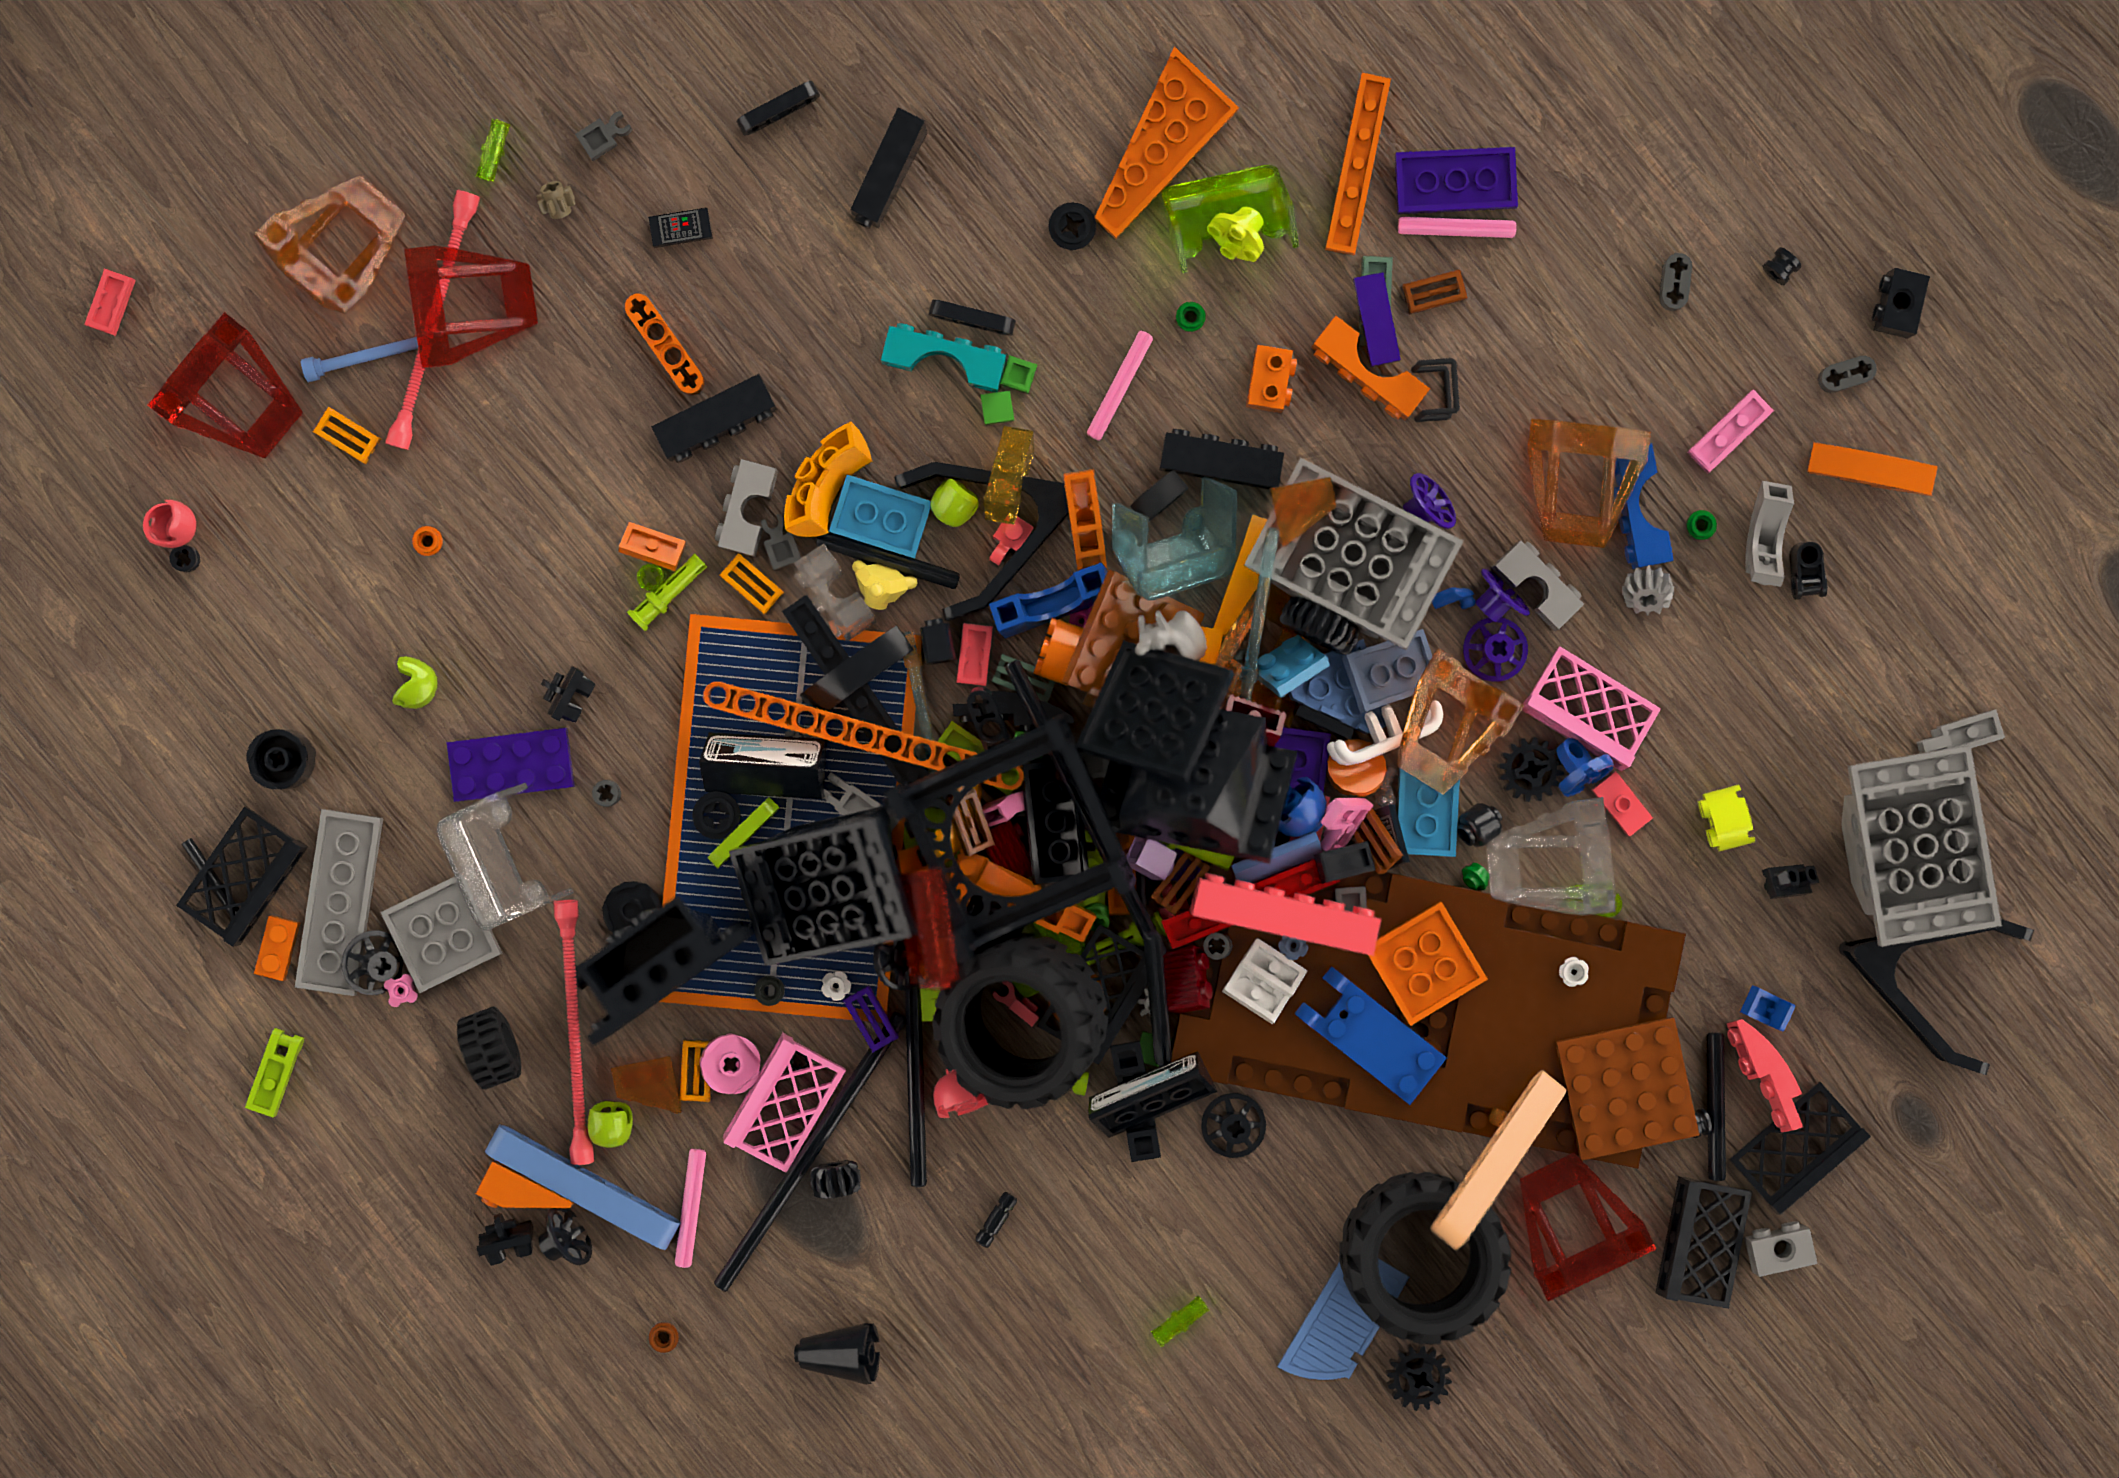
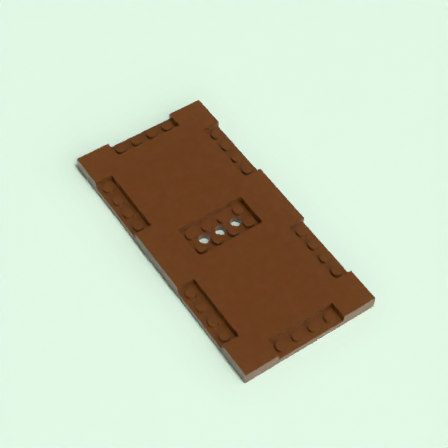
M1234 857L1231 865L1245 859ZM1209 864L1211 868L1208 873L1223 876L1225 878L1224 883L1234 885L1235 876L1232 866H1230L1228 871H1225L1216 865ZM1376 870L1339 879L1340 882L1313 892L1308 896L1315 898L1314 903L1323 905L1324 899L1335 901L1334 888L1366 887L1367 909L1375 911L1374 917L1381 919L1377 939L1441 901L1488 979L1416 1022L1426 1025L1427 1034L1423 1039L1446 1056L1447 1059L1411 1105L1294 1014L1303 1002L1323 1018L1342 995V993L1322 978L1332 966L1411 1029L1413 1025L1410 1026L1367 954L1307 941V953L1303 957L1300 956L1297 960H1292L1306 969L1307 973L1293 996L1287 1001L1275 1023L1271 1024L1223 993L1222 990L1256 938H1259L1280 952L1278 945L1279 941L1282 940V935L1239 925H1232L1217 931L1225 933L1231 938L1233 944L1232 952L1223 959L1216 960L1208 957L1209 969L1206 970V976L1213 991L1212 999H1209L1210 1008L1179 1013L1172 1045L1171 1062L1198 1051L1213 1082L1247 1087L1344 1107V1109L1492 1138L1527 1085L1538 1072L1544 1070L1564 1087L1555 1041L1667 1017L1671 992L1675 991L1686 933L1390 872L1378 874ZM1207 936L1195 940L1193 945L1204 949L1203 945ZM1213 939L1211 945H1214V947H1211L1214 953L1217 951L1223 953L1225 947H1222V945H1225V942L1222 939L1219 941ZM1291 943V947L1295 948L1296 943ZM1576 957L1578 960L1585 961L1588 965V979L1583 985L1570 987L1564 984V979L1559 976V968L1565 963L1566 959ZM1575 969L1571 971L1572 975L1577 973ZM1342 1010L1339 1013L1340 1018H1346L1348 1015L1346 1010ZM1565 1093L1531 1146L1579 1156ZM1643 1148L1591 1159L1638 1169Z

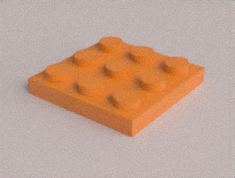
M1441 901L1376 940L1373 955L1367 954L1410 1026L1488 980Z

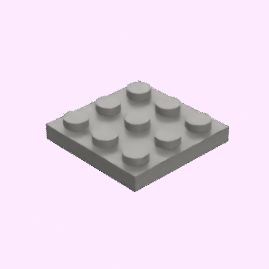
M464 873L380 912L419 993L502 954L500 946Z

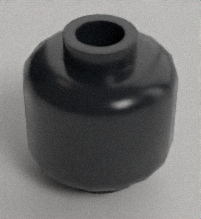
M1477 803L1458 818V835L1468 846L1483 847L1501 833L1502 816L1494 806L1489 807L1484 803Z

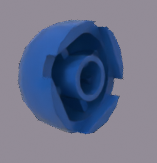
M1308 777L1297 779L1296 781L1300 784L1294 789L1291 786L1289 787L1278 830L1286 836L1301 837L1310 832H1317L1323 826L1321 820L1325 816L1326 799L1321 789Z

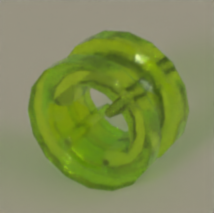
M646 564L638 570L637 581L643 589L655 591L665 582V574L660 567L654 564ZM650 569L652 573L656 570L659 575L655 578L657 583L652 586L649 582L646 585L643 580L647 577L645 572Z

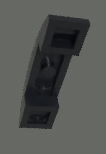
M896 625L834 668L801 693L800 696L807 706L828 712L884 670L904 658L914 648Z
M1140 1040L1110 1046L1118 1085L1146 1073ZM1155 1119L1126 1130L1131 1162L1161 1158Z

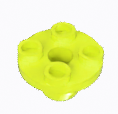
M1242 207L1233 214L1219 213L1214 216L1207 226L1209 234L1221 246L1220 252L1222 255L1230 260H1234L1237 257L1245 261L1255 262L1264 250L1263 241L1258 234L1264 221L1260 213L1251 207Z

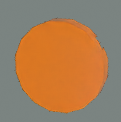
M1361 739L1344 741L1347 748L1352 752L1372 744ZM1329 755L1326 771L1330 783L1340 793L1348 796L1351 794L1357 795V797H1365L1374 793L1382 785L1387 769L1386 760L1383 755L1348 766L1338 764Z

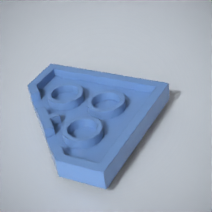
M1364 640L1358 641L1350 653L1367 648ZM1331 651L1324 654L1330 666L1288 693L1290 700L1312 708L1364 734L1370 733L1364 717L1365 713L1370 711L1375 713L1381 728L1386 727L1381 707L1363 713L1360 712L1341 657L1344 655Z

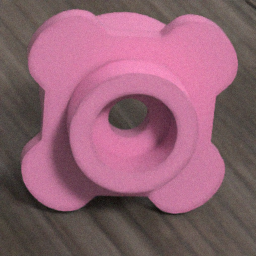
M404 974L401 978L395 980L390 978L384 983V987L388 990L390 996L388 1003L392 1007H398L403 1002L413 1003L418 998L410 974ZM403 988V993H399L398 989Z

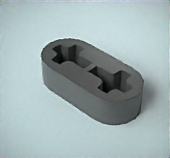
M1675 253L1668 257L1663 264L1659 302L1668 311L1681 309L1689 298L1692 262L1686 254ZM1676 260L1680 261V266L1685 267V270L1679 272L1678 279H1675V269L1670 268V265L1674 264ZM1674 285H1677L1676 295L1681 296V299L1676 301L1674 305L1671 298H1667V294H1670L1673 291Z
M1858 356L1830 365L1819 373L1818 384L1821 389L1828 393L1864 384L1872 380L1876 375V363L1868 356ZM1858 362H1860L1861 366H1867L1868 371L1864 373L1865 378H1863L1862 374L1851 375L1850 371L1859 367ZM1830 371H1832L1833 375L1841 373L1844 375L1843 379L1836 382V387L1833 382H1827L1826 378L1830 376Z

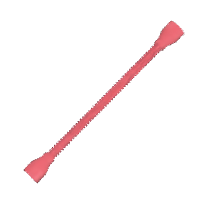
M461 190L456 191L453 202L454 219L452 225L454 229H452L453 233H451L452 237L449 240V248L446 249L447 255L444 256L442 270H440V277H438L439 281H437L436 292H434V299H432L433 303H431V310H429L430 314H428V321H426V329L423 330L424 336L421 337L423 340L419 344V351H417V358H415L416 362H414V369H412L413 373H411V380H409L410 384H408V391H406L407 395H405V402H403L404 406H402L403 410L398 412L397 419L389 428L385 444L409 450L413 436L411 424L413 413L411 411L414 410L412 409L415 407L413 404L416 403L417 393H419L418 389H420L421 378H423V371H425L424 367H426V360H428L427 356L430 353L429 349H431L430 345L433 342V334L436 333L435 327L438 326L436 323L440 319L443 301H445V294H447L446 290H448V283H450L449 279H451V272H453L452 268H454V261H456L455 257H457L459 250L458 246L461 245L459 242L463 238L461 235L464 234L463 231L467 229L468 222L476 213L480 200L479 196Z
M559 900L553 902L554 918L560 928V937L564 939L562 940V943H564L562 946L563 958H565L563 962H565L567 1019H569L567 1020L569 1023L568 1038H570L568 1041L570 1042L569 1053H571L569 1056L571 1057L570 1071L572 1072L571 1087H573L572 1102L575 1121L573 1139L569 1149L570 1164L586 1165L594 1162V1147L585 1125L583 1076H581L583 1073L582 1061H580L582 1060V1057H580L582 1054L580 1053L581 1042H579L581 1040L579 1038L580 1024L578 1023L579 1008H577L578 993L577 985H575L577 984V981H575L577 978L576 966H574L576 963L574 962L575 947H573V938L579 916L578 900Z

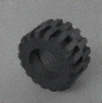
M495 1006L458 1020L457 1038L461 1054L471 1077L479 1087L486 1090L516 1079L521 1075V1058L515 1037L505 1016Z

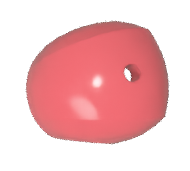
M164 500L167 503L157 504L145 514L143 531L147 540L152 544L166 548H177L189 543L195 535L197 526L195 515L187 505L181 502Z

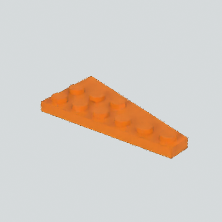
M1176 47L1173 48L1113 180L1095 215V220L1115 239L1131 225L1239 110V107Z

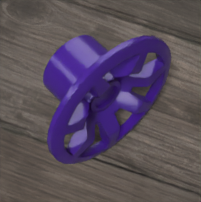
M1422 473L1414 474L1410 479V487L1414 497L1403 505V510L1427 523L1433 521L1445 529L1454 527L1456 524V513L1444 490L1427 475ZM1438 492L1441 494L1443 499H1436L1435 496ZM1448 507L1449 511L1441 508Z
M1488 569L1481 570L1482 576L1490 587L1475 602L1490 619L1498 622L1511 607L1525 616L1530 615L1527 605L1518 594L1516 599L1511 598L1516 594L1513 589L1510 588L1506 591L1502 589L1504 582L1499 576Z
M1485 618L1473 625L1468 631L1463 643L1464 660L1469 669L1481 679L1491 682L1504 681L1515 676L1524 666L1528 655L1527 639L1520 627L1506 618H1501L1498 621L1502 624L1497 634L1492 635L1484 625L1495 621ZM1510 626L1514 629L1520 639L1512 640L1505 634L1506 627ZM1479 628L1485 639L1483 644H1469L1472 635ZM1518 644H1522L1520 661L1513 657L1515 646ZM1469 649L1482 651L1483 657L1475 666L1470 659ZM1488 662L1493 663L1495 676L1486 675L1478 669ZM1509 662L1516 665L1510 673L1501 676V663Z

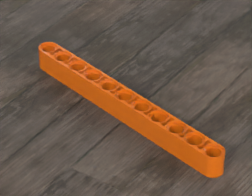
M723 682L710 683L706 686L703 693L705 703L717 710L938 771L946 768L943 758L950 751L958 753L961 761L978 754ZM717 687H722L726 692V699L721 704H715L711 699V692ZM746 695H751L756 702L754 709L750 712H744L740 707V701ZM775 703L782 704L785 709V714L780 720H773L769 715V709ZM809 711L814 716V723L811 727L805 729L799 725L798 717L802 712ZM834 719L840 720L843 724L842 733L836 737L831 736L827 731L828 723ZM863 727L869 728L873 734L871 742L866 745L860 744L856 738L857 731ZM892 735L898 736L902 741L901 749L895 753L889 752L885 746L886 739ZM921 743H925L931 748V756L925 761L918 760L914 754L916 746ZM1017 766L1015 769L1019 773V780L1014 785L1005 784L1001 778L1002 773L982 783L1013 790L1022 784L1024 774L1022 769Z

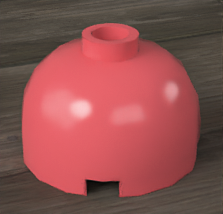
M946 1069V1075L941 1077L934 1087L933 1099L939 1118H950L948 1112L956 1111L958 1116L964 1115L989 1104L984 1094L980 1093L978 1097H975L957 1082L954 1069L950 1073Z

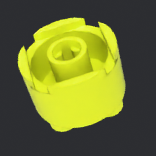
M1739 785L1704 793L1703 800L1697 801L1702 819L1708 818L1711 828L1705 830L1710 847H1717L1719 852L1755 842V837L1748 836V831L1753 830V825L1745 798H1740L1736 794V791L1741 790Z

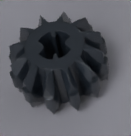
M838 1160L820 1164L811 1170V1189L817 1198L834 1199L852 1195L860 1190V1170L854 1161Z

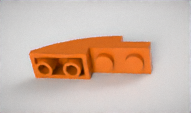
M989 860L975 883L988 892L1003 896H1021L1042 889L1040 884L1034 885L1033 881ZM1008 903V907L1014 905L1015 903ZM1075 904L1034 923L1057 934L1061 932L1083 943L1097 916L1094 912Z

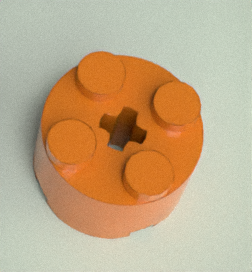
M1052 617L1047 634L1052 637H1045L1039 654L1044 659L1038 658L1033 674L1068 685L1062 682L1084 628Z

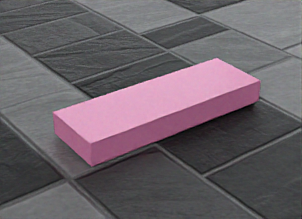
M1753 389L1687 453L1706 473H1710L1774 410Z

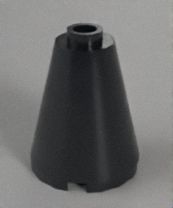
M864 1323L802 1338L794 1349L795 1362L799 1363L800 1367L805 1370L861 1384H872L871 1382L876 1380L880 1362V1352H875L874 1342H879L877 1328L874 1323Z

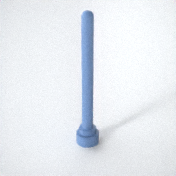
M437 331L433 334L432 345L442 343L445 340L443 332ZM424 335L322 361L320 358L315 359L314 357L301 359L304 377L309 383L320 380V376H324L325 372L418 349L420 341L423 340L421 337Z

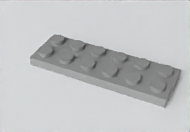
M321 809L295 988L349 996L357 995V991L351 988L345 981L341 962L343 952L350 941L367 930L383 818ZM363 939L352 948V953L363 955ZM349 957L347 968L350 975L354 970L361 967V963ZM359 977L353 979L354 983L357 985L359 983Z

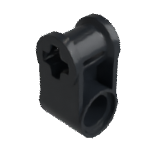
M1815 542L1797 543L1790 550V582L1792 596L1795 600H1800L1802 596L1819 595V597H1826L1828 586L1824 568V553L1820 545ZM1805 547L1809 548L1812 553V559L1807 564L1801 559V551ZM1811 583L1814 584L1813 586H1808V587H1805V586H1804L1805 584H1811Z

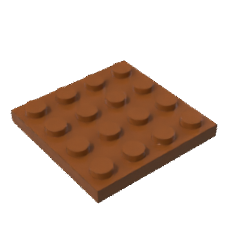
M1108 569L1062 682L1098 697L1123 641L1138 644L1140 641L1139 616H1144L1145 624H1154L1157 622L1156 611L1161 612L1166 622L1172 620L1178 611H1187L1201 625L1205 614L1116 571Z
M1674 1017L1555 1041L1564 1087L1567 1090L1566 1096L1579 1158L1581 1160L1700 1136Z

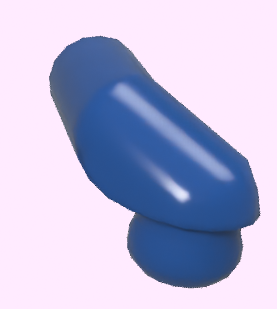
M1451 587L1436 593L1432 600L1435 609L1456 601L1460 602L1462 609H1467L1475 606L1476 602L1473 598L1474 593L1472 590Z

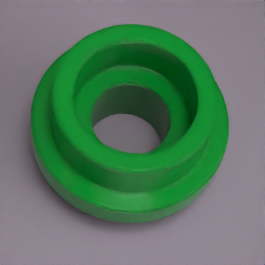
M1186 302L1178 308L1176 322L1182 330L1194 332L1199 330L1205 323L1206 314L1200 304ZM1188 312L1196 315L1194 322L1186 321L1185 315Z
M1699 510L1688 517L1686 528L1689 535L1694 539L1706 540L1714 535L1717 521L1710 512ZM1698 520L1705 522L1706 527L1703 531L1698 530L1696 527Z
M1472 863L1470 866L1467 865L1462 869L1463 881L1469 888L1473 890H1485L1487 888L1490 874L1483 866L1478 863Z

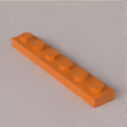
M1361 73L1325 250L1355 255L1391 78Z

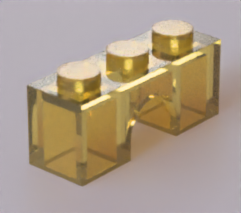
M1004 426L984 497L985 520L1015 525L1021 503L1023 476H1028L1034 454L1033 431Z

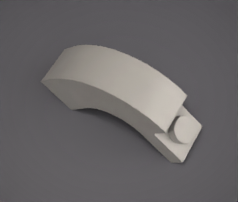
M1762 481L1751 516L1746 545L1745 570L1746 573H1750L1751 582L1779 587L1782 585L1784 580L1782 545L1787 521L1794 505L1792 486Z

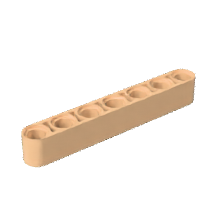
M1544 1070L1538 1072L1527 1085L1431 1227L1434 1233L1455 1250L1461 1247L1471 1235L1567 1091Z

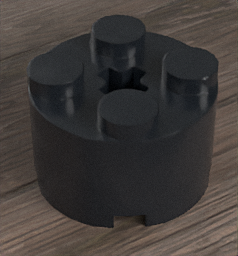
M273 729L256 736L249 745L246 754L252 778L258 784L268 789L296 788L307 781L315 767L316 751L304 735L293 730ZM278 754H284V764H280V760L277 758Z

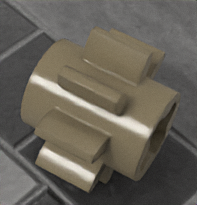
M553 181L541 187V194L537 195V203L542 215L549 212L552 219H560L571 213L570 206L575 205V198L570 186L563 188L561 182Z

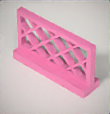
M1560 646L1556 649L1531 694L1525 699L1520 708L1564 737L1578 740L1587 751L1599 757L1608 754L1614 762V767L1619 771H1623L1631 766L1635 759V753L1661 708ZM1560 657L1571 663L1573 674L1559 677L1556 663ZM1552 672L1553 678L1548 679L1549 675ZM1590 674L1596 678L1598 690L1584 693L1580 676ZM1575 678L1579 694L1564 697L1560 681ZM1555 682L1559 699L1549 701L1539 695L1545 684ZM1612 690L1619 692L1624 705L1610 708L1606 692ZM1600 693L1604 710L1590 713L1586 696ZM1580 698L1584 714L1573 716L1568 712L1566 701ZM1641 706L1650 711L1646 721L1635 724L1631 707ZM1625 709L1629 726L1615 729L1611 712ZM1605 714L1609 730L1599 732L1594 729L1592 716ZM1642 727L1639 733H1637L1636 728ZM1631 729L1634 742L1630 749H1627L1619 744L1616 732Z
M782 1032L760 1070L757 1081L749 1089L723 1134L724 1143L733 1148L736 1146L787 1173L846 1069L793 1041L792 1037ZM795 1051L807 1056L810 1067L792 1071L790 1060ZM811 1059L815 1060L819 1064L813 1065ZM788 1066L789 1072L783 1074L785 1068ZM828 1067L836 1072L831 1082L818 1084L815 1070ZM812 1072L815 1086L798 1091L794 1076ZM791 1077L795 1092L778 1097L775 1089L777 1082ZM826 1089L825 1093L822 1096L820 1090ZM773 1091L774 1098L768 1099ZM817 1091L819 1097L817 1107L804 1111L800 1096ZM796 1097L800 1112L783 1117L779 1102ZM776 1103L780 1118L763 1122L760 1114L763 1106ZM812 1114L807 1122L806 1116ZM758 1117L759 1124L753 1125ZM802 1117L805 1126L803 1131L789 1136L785 1122ZM782 1123L785 1138L768 1142L765 1127ZM761 1129L765 1141L764 1144L751 1146L744 1142L748 1132ZM797 1140L792 1148L791 1141ZM784 1143L788 1144L790 1153L784 1163L772 1156L770 1147ZM767 1148L768 1154L764 1153L761 1150Z

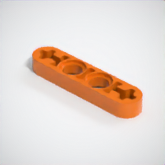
M640 293L631 295L625 302V311L678 388L687 395L698 394L704 387V377L649 298ZM635 301L641 304L646 302L643 308L649 317L653 313L656 315L655 318L647 320L642 327L639 325V323L644 322L642 316L638 312L632 314V311L635 309L633 305ZM654 324L662 325L664 328V336L659 340H652L648 336V330ZM676 348L681 352L682 358L678 364L670 365L665 360L666 352ZM687 362L690 363V366L685 367L689 375L692 377L698 376L695 380L697 386L691 388L689 385L683 386L686 379L680 371L676 376L673 373L682 369Z

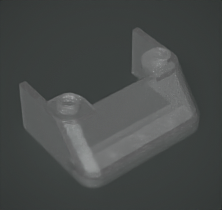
M526 783L494 793L441 819L437 825L438 838L473 919L484 930L500 926L573 894L572 888L549 896L545 886L540 881L529 880L523 883L499 829L509 824L512 818V810L507 798L528 789Z

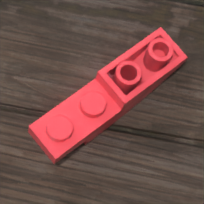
M1743 1019L1727 1023L1729 1042L1733 1047H1736L1740 1057L1738 1059L1739 1067L1742 1073L1747 1075L1748 1080L1760 1078L1762 1082L1760 1083V1089L1763 1096L1770 1102L1773 1110L1771 1116L1774 1124L1780 1128L1781 1133L1803 1127L1792 1098L1802 1095V1092L1794 1075L1779 1052L1760 1032Z

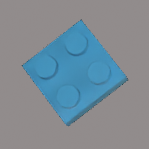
M1299 635L1285 640L1281 646L1272 652L1262 655L1255 663L1249 666V669L1257 680L1281 698L1330 666L1323 653Z

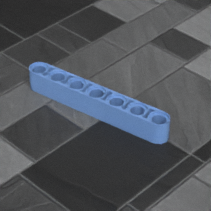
M505 1125L497 1127L485 1149V1153L494 1160L659 1249L666 1250L681 1224L672 1215L582 1166L570 1164L569 1159Z

